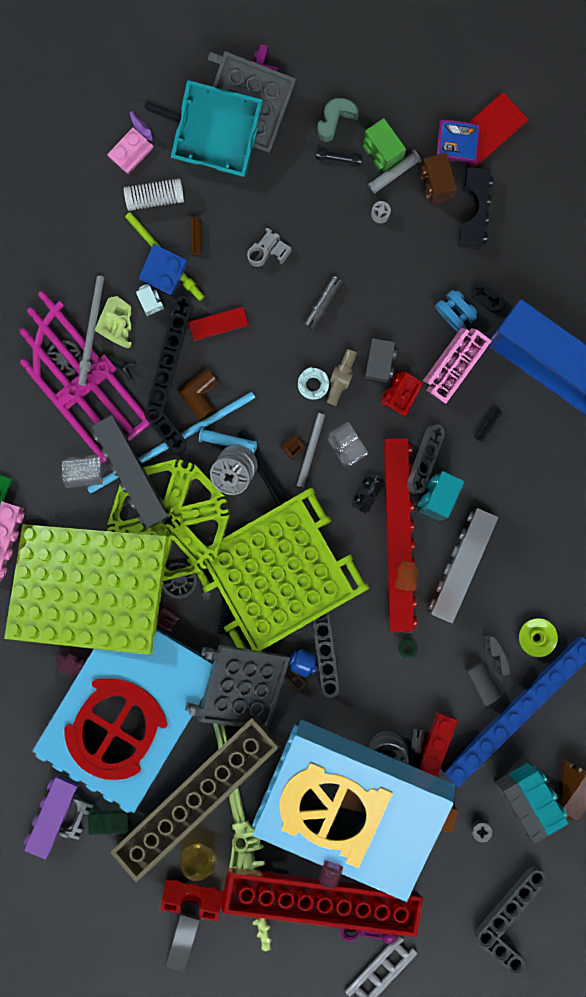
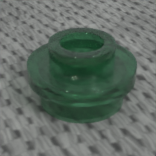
M404 640L400 643L398 651L403 658L412 659L416 656L418 647L414 641ZM410 646L411 652L406 653L404 648Z

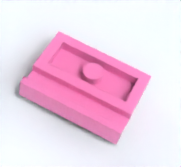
M132 128L107 155L126 174H129L154 147L138 131Z

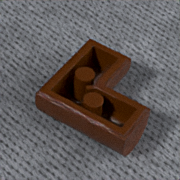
M206 368L177 390V392L198 420L202 421L215 411L204 395L219 383L209 369Z

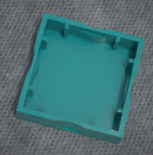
M187 80L181 107V120L176 130L171 158L213 167L220 171L246 177L264 100Z

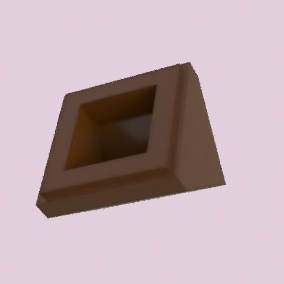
M293 435L280 448L292 460L305 446L296 435Z

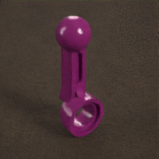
M340 928L341 937L348 942L356 940L358 936L381 939L386 944H392L397 938V935L362 930H356L355 934L348 935L345 933V928Z

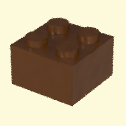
M447 152L424 158L421 171H419V178L421 183L424 182L425 184L424 195L426 201L429 200L430 205H435L452 200L457 187Z

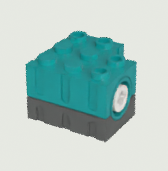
M526 763L494 783L526 836L535 844L568 824L566 820L568 815L559 803H556L558 797L553 789H550L545 784L548 780L544 773L540 772L535 765L531 766L529 763Z

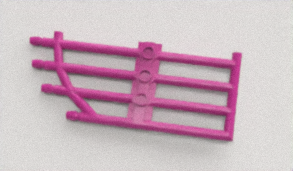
M42 290L38 295L50 311L42 319L34 308L30 307L27 310L39 328L35 339L25 328L20 330L22 337L26 339L33 349V367L30 366V363L25 358L20 363L102 463H104L108 459L103 455L101 448L68 409L75 403H78L95 424L102 421L83 398L92 390L125 429L129 442L149 426L145 419V412L114 376L113 372L117 370L105 355L100 358L93 349L90 359L94 363L87 374L86 385H78L79 376L71 382L66 378L42 349L41 344L44 334H46L80 375L79 362L48 325L56 316L83 350L85 339L60 311L64 307L60 300L55 304ZM40 358L64 386L57 394L52 391L41 377ZM106 378L142 420L135 428L130 425L98 386ZM153 413L148 416L150 419H157Z

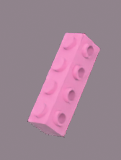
M5 502L0 504V581L6 576V565L12 557V546L18 538L19 531L17 530L25 515L23 512L24 508Z

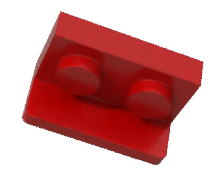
M397 371L391 378V384L388 389L383 393L380 404L406 417L423 383L407 372Z

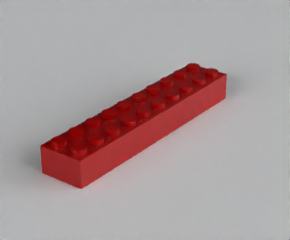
M227 867L221 909L224 914L417 937L423 897L417 891H411L406 902L369 885Z

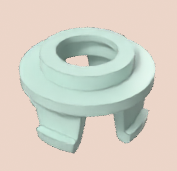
M307 368L298 379V389L308 399H319L328 391V376L320 369ZM310 378H317L320 381V388L317 391H310L307 388L306 384Z

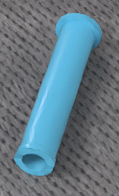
M204 427L201 428L199 433V442L205 441L226 447L242 445L249 448L253 453L257 449V441L208 431Z

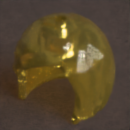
M193 843L182 849L180 866L186 878L191 881H200L206 879L214 872L217 855L213 848L203 843Z

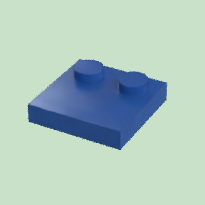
M153 244L138 279L170 295H174L189 260Z

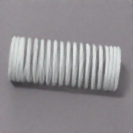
M175 178V183L174 179H172L173 190L171 180L169 179L170 192L167 180L165 181L166 190L164 181H162L163 192L161 182L159 181L160 194L157 182H155L157 196L154 183L152 182L153 194L151 184L149 183L150 196L147 184H145L147 199L144 184H142L143 196L140 184L138 185L140 199L137 185H135L137 201L134 186L132 185L134 203L130 186L124 187L127 210L133 211L136 210V207L139 210V208H146V206L149 208L150 206L153 207V205L156 207V204L159 207V205H166V202L168 205L170 203L173 204V202L176 204V200L177 203L184 202L180 178Z

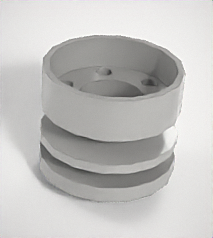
M242 445L226 447L211 468L210 479L213 485L220 492L227 495L242 493L247 489L257 470V459L254 453Z

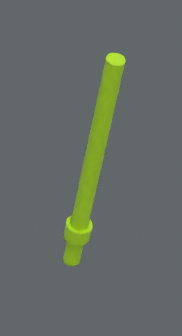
M131 212L125 216L151 247L153 244L160 246ZM183 272L180 280L183 282L184 288L187 291H191L198 301H201L205 296L196 287L193 279L188 278Z

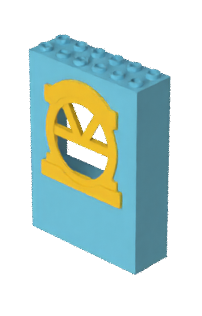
M301 719L299 725H294L282 757L277 764L261 806L257 811L252 827L255 828L252 836L407 902L454 803L455 785ZM334 783L340 785L333 802L319 784ZM311 788L328 809L300 811L301 798ZM349 788L362 800L366 809V822L362 830L354 837L345 840H330L326 836ZM325 818L318 834L312 832L303 820Z

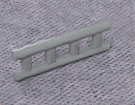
M397 935L395 942L389 944L345 990V993L349 997L354 992L359 997H378L418 952L414 948L408 952L401 945L404 938L401 935ZM394 950L403 957L396 966L387 959ZM381 964L389 971L383 980L373 973ZM367 979L376 985L369 994L360 987Z

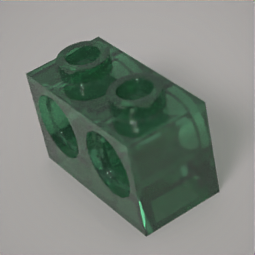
M124 810L91 811L88 814L89 835L128 833L131 829L130 813Z

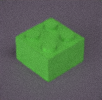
M384 118L365 131L363 149L368 155H372L374 158L373 162L378 170L382 169L383 172H386L404 159L406 148Z

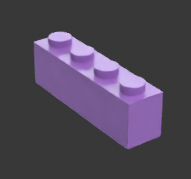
M61 775L50 780L47 787L50 791L48 796H44L39 807L42 810L39 815L36 814L32 822L34 829L25 838L24 844H26L24 851L45 860L49 857L57 839L58 831L61 829L71 806L72 798L79 787V783Z

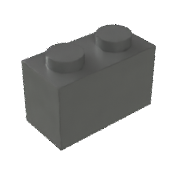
M372 338L365 379L388 382L389 378L393 377L394 367L391 366L392 359H396L398 349L394 348L395 342Z

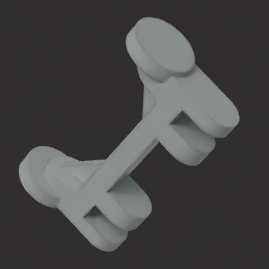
M73 797L72 801L77 806L76 816L72 825L63 831L59 830L58 835L79 840L80 836L75 833H82L83 828L78 827L83 814L90 815L91 811L86 809V807L93 808V804L83 801L78 797Z

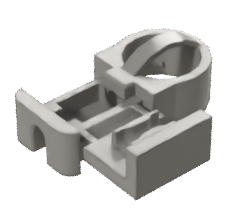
M266 228V234L258 244L254 243L247 252L248 261L254 267L262 266L266 262L269 253L270 255H276L280 264H283L292 252L291 247L280 241L277 233L273 234L272 230ZM260 251L254 261L250 259V255L253 252Z

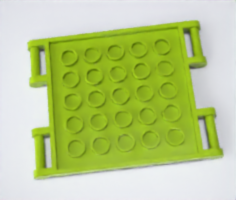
M313 488L304 491L223 538L218 557L215 558L210 553V556L215 561L211 562L209 559L204 561L214 582H209L204 571L196 573L204 587L203 591L206 593L218 587L236 620L226 625L224 629L226 633L229 632L237 648L246 649L235 629L237 626H240L252 648L251 650L262 651L370 589L354 565V559L351 554L337 562L319 528L330 523L331 519L329 516H326L314 495L316 492ZM308 498L320 519L318 522H314L302 500ZM189 558L187 562L191 565V559ZM342 566H347L359 588L353 590L341 569Z

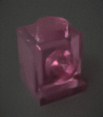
M69 653L67 656L59 654L55 665H57L56 671L76 679L87 660L82 659L78 661L79 657Z

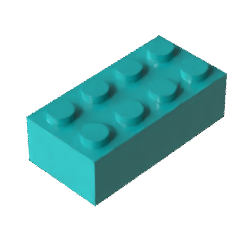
M443 471L431 477L426 487L427 493L421 496L417 506L420 507L418 512L438 521L448 518L465 481Z

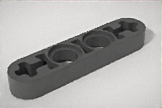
M431 425L425 431L407 481V488L413 494L422 493L427 487L445 436V431L441 425ZM428 445L432 449L431 455H428L426 452ZM422 462L426 466V470L424 473L420 470V464Z

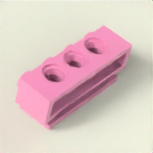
M461 328L423 381L430 385L426 391L446 404L492 340L477 329L471 328L468 331Z

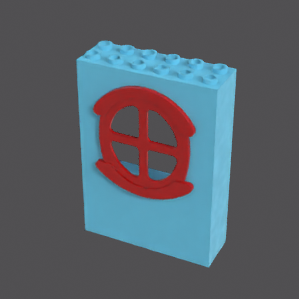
M156 627L153 655L94 649L34 747L33 752L36 753L35 756L44 762L48 760L53 763L52 767L60 772L66 771L70 774L69 777L77 782L81 780L86 783V787L93 792L99 791L104 794L103 798L107 801L119 803V807L122 810L134 813L192 717L189 715V711H185L186 704L194 703L199 705L203 699L214 661L206 659V656L201 655V653ZM112 696L124 697L127 702L114 723H109L92 711L93 707L103 699ZM133 705L139 706L145 716L146 731L143 740H138L121 729V725ZM87 719L92 720L108 731L107 736L94 755L87 751L83 741V726ZM115 736L136 747V752L122 762L111 764L105 763L102 760V756Z

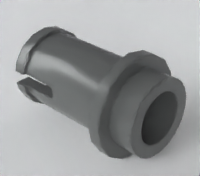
M413 729L412 744L409 746L411 748L410 752L422 754V750L425 749L423 748L425 730Z

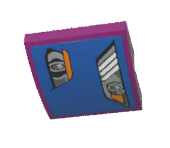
M440 120L436 155L447 152L448 159L451 162L458 160L470 164L476 163L480 125L461 121Z

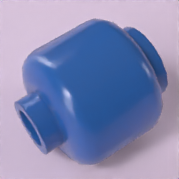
M304 649L295 650L288 663L292 672L304 678L309 676L310 673L314 674L318 668L316 656Z

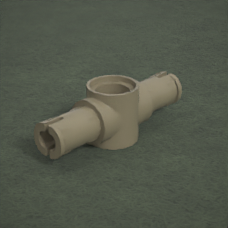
M347 349L341 365L338 364V367H335L330 379V386L332 388L326 403L337 406L342 391L348 389L353 376L351 368L357 355L356 352Z

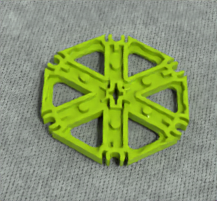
M178 459L144 467L148 476L163 471H170L172 473L165 498L163 500L160 497L165 508L168 509L170 517H173L171 521L175 528L170 524L165 525V521L153 528H147L142 526L138 518L126 521L121 520L122 507L125 498L129 494L128 492L125 493L120 485L107 526L115 524V527H109L108 531L115 530L122 533L169 537L163 581L203 572L199 568V564L203 569H207L204 561L205 559H209L211 562L215 561L210 556V553L215 558L218 557L230 515L222 516V514L230 512L229 509H221V505L227 503V500L221 499L218 501V499L225 497L224 494L213 485L209 478L195 464L194 469L193 464L190 462L188 467L183 469L184 461H178ZM194 479L200 480L211 492V499L184 506L191 481ZM216 520L218 522V529L211 546L204 545L188 527ZM173 541L191 559L189 567L174 571L167 570L166 562Z

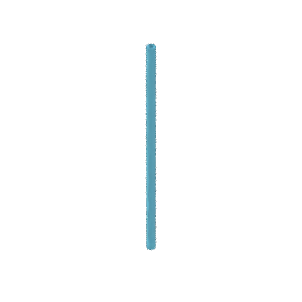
M252 392L248 393L180 434L184 439L200 431L202 427H207L255 399ZM174 437L171 438V440L174 442V445H176L177 442L174 440ZM162 443L138 458L141 464L168 448ZM112 472L88 486L87 489L91 494L116 480L119 476H115Z

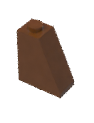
M562 758L560 763L558 803L566 811L568 820L571 821L574 818L579 821L586 811V771Z

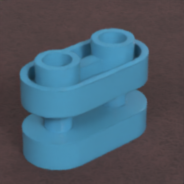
M451 290L446 295L448 302L445 303L440 300L435 305L439 314L457 333L461 328L466 329L465 321L471 324L477 319V310L464 301V296L458 290L456 292ZM452 307H454L459 312V317L451 309Z

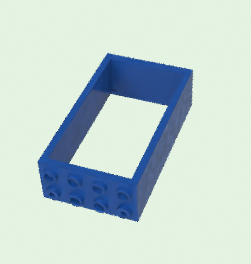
M520 299L490 339L492 341L488 347L586 415V345Z

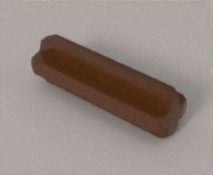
M199 217L191 218L192 255L201 254V219Z

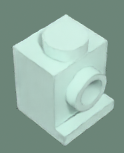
M149 284L141 286L139 291L136 292L147 316L164 309L162 302L157 303V301H160L157 291H152Z

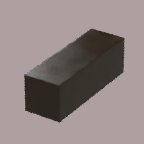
M288 664L284 678L299 692L307 683L300 675L292 672Z

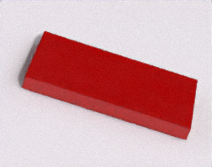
M504 92L469 122L480 125L477 162L474 164L464 162L470 168H476L528 121V118Z

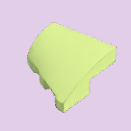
M118 296L108 298L95 331L125 348H130L131 342H128V330H131V306Z

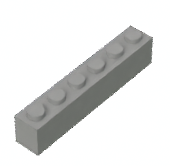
M479 508L470 511L466 520L469 522L467 528H463L459 535L461 542L452 551L451 556L454 558L451 564L448 563L443 574H446L443 582H439L436 589L438 595L436 599L431 600L428 607L431 610L429 614L453 624L499 517Z

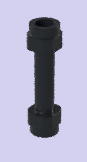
M318 148L316 160L323 162L326 159L352 163L351 166L361 167L362 155L353 153V156L327 152V149Z

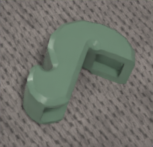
M335 98L327 103L324 110L325 122L320 120L317 128V135L322 141L328 142L333 139L339 115L358 120V108L354 102L346 98Z

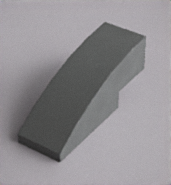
M184 911L181 912L166 963L167 968L181 972L185 971L200 921L199 916Z

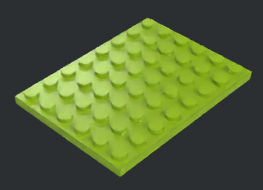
M22 524L4 639L153 655L169 537Z

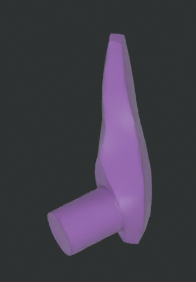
M131 111L130 116L136 130L145 139L153 140L149 127Z

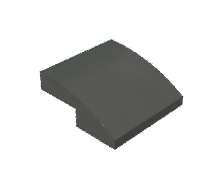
M484 635L486 655L495 658L496 673L510 675L506 656L498 641L493 636Z

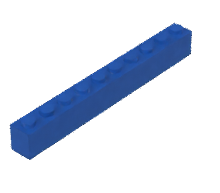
M578 636L442 770L458 788L586 662V639Z

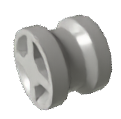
M379 201L373 205L371 217L374 222L381 224L389 219L391 209L388 203Z
M477 820L471 826V833L478 842H486L492 836V829L487 822Z

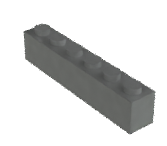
M111 415L93 425L94 432L92 434L95 440L102 444L103 449L101 451L106 459H110L112 463L110 467L115 476L118 475L122 481L120 486L125 493L128 492L131 498L129 503L134 510L137 509L140 516H138V519L142 526L153 528L170 518L168 511L117 418Z

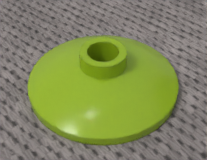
M535 618L527 621L521 627L519 643L527 654L534 657H543L550 654L556 647L558 640L557 631L549 621ZM535 634L540 635V639L538 641L534 640Z

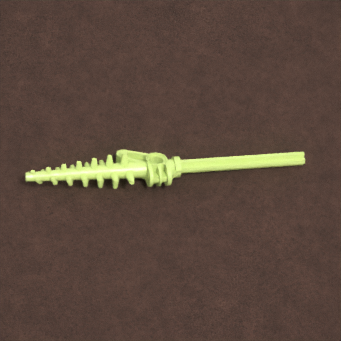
M213 724L218 749H220L228 741L226 727L221 724ZM237 788L229 796L234 819L232 829L235 830L229 867L260 871L257 868L264 866L266 863L265 861H255L254 851L262 849L263 844H260L261 839L252 836L255 828L250 825L249 820H245L239 788ZM256 918L253 921V925L258 926L259 933L257 937L261 938L262 950L269 951L271 950L270 942L272 940L269 938L268 930L271 927L267 925L266 919Z

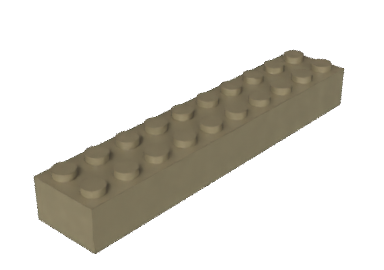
M257 717L251 718L110 853L135 882L139 881L264 764L282 744Z

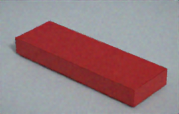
M243 307L188 322L194 341L248 326Z

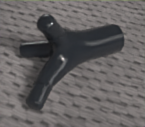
M110 355L109 361L119 367L127 375L128 380H131L132 377L127 368L128 366L135 365V361L127 362Z

